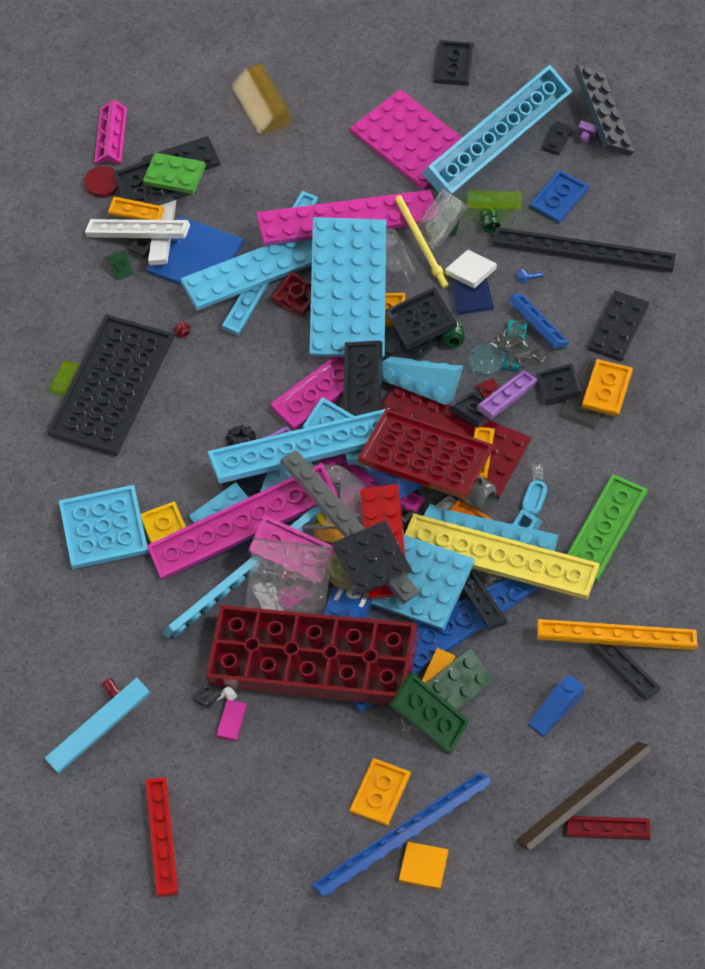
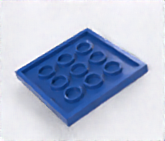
M179 216L177 220H188L190 224L185 239L171 238L168 263L149 265L147 272L182 286L181 278L235 258L244 244V239Z

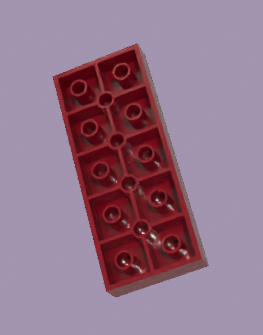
M221 605L206 679L210 686L216 688L231 687L236 690L390 705L406 676L413 670L419 633L416 623Z

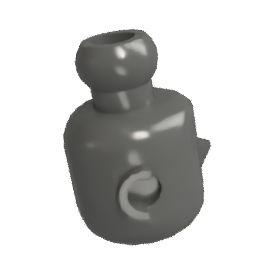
M479 476L468 499H459L478 511H484L492 505L496 497V487Z

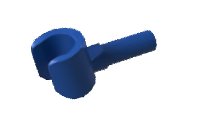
M524 269L518 271L519 276L517 278L521 283H526L532 278L543 277L544 274L543 272L527 274Z

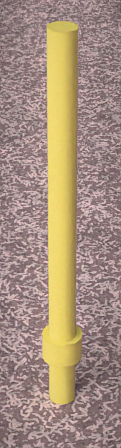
M397 196L395 200L428 260L433 276L438 279L442 289L448 287L449 284L443 275L442 267L438 266L402 196Z

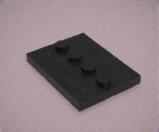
M181 149L165 154L184 158ZM152 159L114 171L123 199L160 206L192 195L144 185L143 179Z

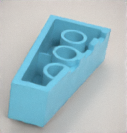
M389 357L382 363V380L447 405L454 399L463 365L455 366L448 365L447 363L439 364L431 363L430 361Z

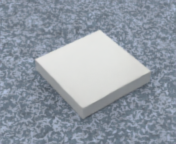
M467 250L447 267L445 272L460 282L475 288L497 269V264Z

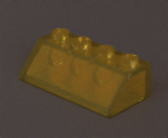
M259 63L246 68L231 87L258 135L261 136L290 125V110L264 65Z

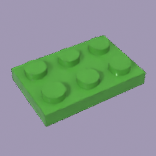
M155 153L143 183L147 186L194 194L206 165L203 161Z

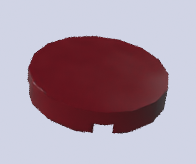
M99 166L89 171L85 177L87 192L97 198L112 196L117 188L119 189L114 175L115 170L107 166Z

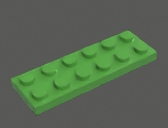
M612 474L567 554L600 563V568L594 581L598 583L648 491L647 488Z

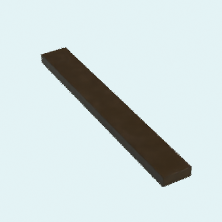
M637 741L516 840L519 846L532 850L652 751L650 746Z

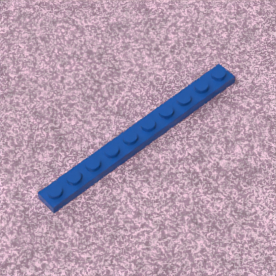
M479 771L311 884L315 892L322 897L330 895L335 891V888L341 884L348 883L357 873L364 872L369 868V865L375 861L382 860L393 849L400 848L403 842L409 838L416 837L421 830L434 825L443 815L450 814L455 807L468 802L470 797L476 793L484 791L492 783L489 776Z

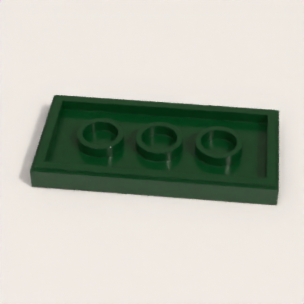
M412 672L408 673L390 704L391 708L446 754L452 753L469 722L466 717Z

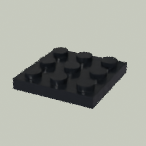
M435 287L385 310L407 350L458 327L456 320Z
M386 520L332 543V547L357 596L412 573V569Z

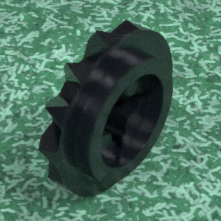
M243 424L241 426L234 425L233 429L228 430L226 436L227 445L240 444L238 437L241 433L244 436L241 443L256 440L255 431L250 426L246 427Z

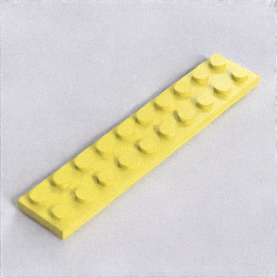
M414 513L405 532V535L474 558L475 562L472 569L588 600L600 568V563Z

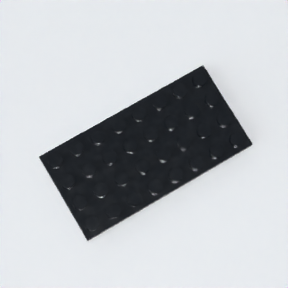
M106 314L47 431L48 436L118 456L171 346L174 333Z

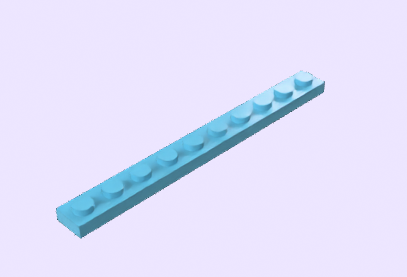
M302 191L292 208L316 205L318 197ZM270 282L241 293L224 321L222 329L239 336Z

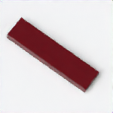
M572 816L566 821V837L650 840V819Z

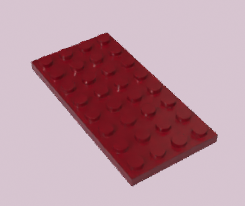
M393 385L381 405V410L390 408V410L474 438L476 427L448 410L449 403L445 405ZM489 421L480 427L495 429L487 481L496 487L495 498L499 499L528 448L531 437Z

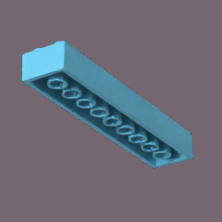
M548 65L430 164L422 174L446 200L562 102L572 90L551 65Z

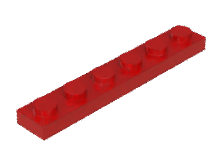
M166 777L147 779L146 788L157 896L179 895Z

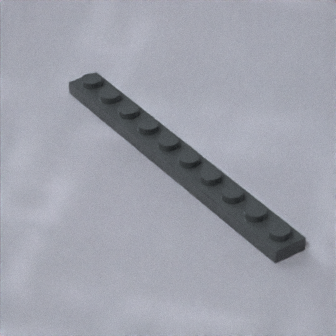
M297 450L281 458L280 463L344 537L365 529ZM406 575L386 584L403 605L416 597L420 592Z

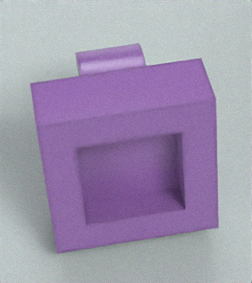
M584 121L580 122L581 141L588 143L591 136L594 138L598 137L595 125Z

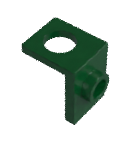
M125 250L105 256L109 260L117 280L133 274Z

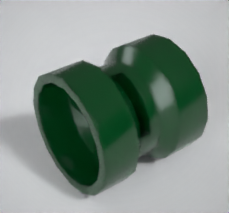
M486 208L480 212L483 230L486 233L495 232L496 227H501L495 208Z

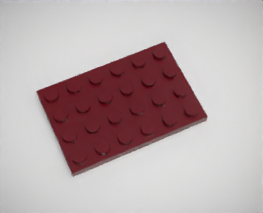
M386 408L359 455L358 463L467 500L493 450V444Z

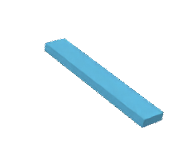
M135 678L45 757L47 762L58 774L62 772L150 695V691L138 678Z

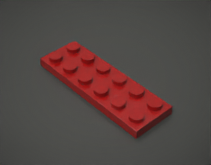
M393 484L360 489L363 527L366 529L386 520L406 557L399 485ZM386 584L368 591L370 600L395 597V594Z

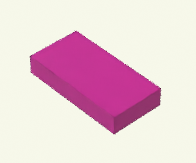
M227 699L217 738L237 742L247 703Z

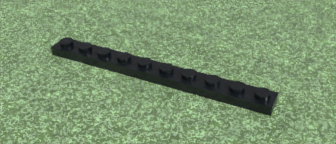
M496 227L493 239V246L673 272L676 258L675 253Z

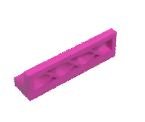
M112 100L100 108L94 159L96 165H100L106 160L119 165L122 161L127 107L116 100Z

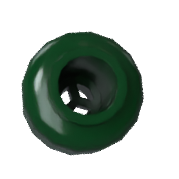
M456 321L458 327L441 334L442 343L449 348L459 347L465 341L463 325Z

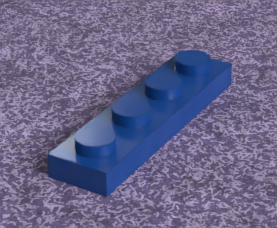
M523 294L511 295L508 300L513 304V308L522 313L524 319L536 328L538 334L548 340V344L551 347L565 348L568 345L569 341Z

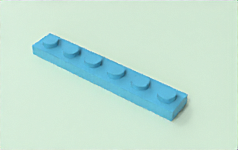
M445 510L443 521L552 551L556 549L559 536L553 533L451 510Z

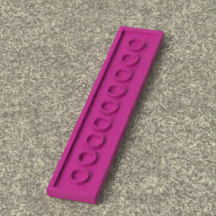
M431 190L263 211L257 212L256 218L263 245L269 246L312 240L313 217L386 220V230L409 227L395 200L400 195L417 226L426 224L438 216Z
M323 463L313 467L315 472L339 498ZM292 477L147 545L161 579L165 580L254 538L264 515L281 523H286L307 513L317 505Z

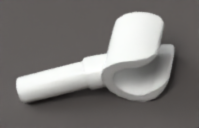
M226 687L216 701L223 698L234 700L237 698V695L231 687Z

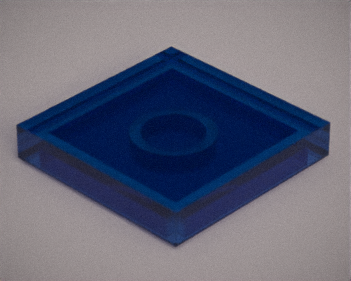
M487 278L475 288L460 281L451 282L457 315L494 310Z

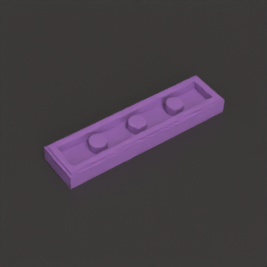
M523 370L478 404L476 410L492 420L532 389L538 380Z

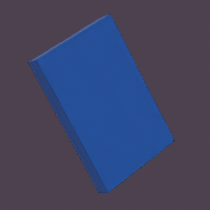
M559 169L529 204V208L560 224L588 191L589 185Z

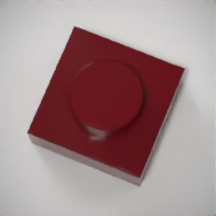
M494 378L477 384V390L483 399H486L499 389Z

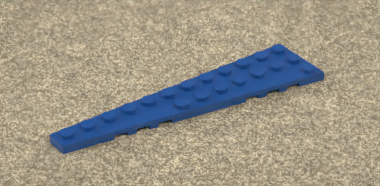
M506 578L486 589L502 613H505L540 587ZM467 598L456 602L444 631L418 621L414 622L417 625L419 634L412 673L416 675L429 666L437 648L449 652L485 627ZM354 702L360 713L373 705V703Z

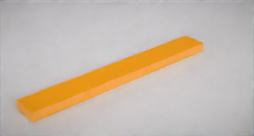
M538 619L537 640L682 650L697 649L696 630Z

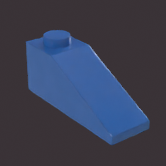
M568 675L553 690L528 725L544 737L583 698L584 686L571 675Z

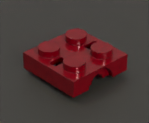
M291 271L273 294L272 302L304 317L311 308V283L304 282L300 275Z

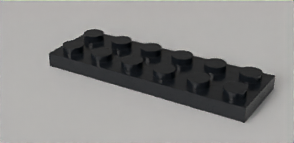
M577 64L574 72L604 149L629 156L632 155L634 152L632 142L611 93L606 75L600 70Z

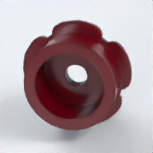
M186 321L179 322L174 327L175 335L185 338L190 334L191 325L187 324Z

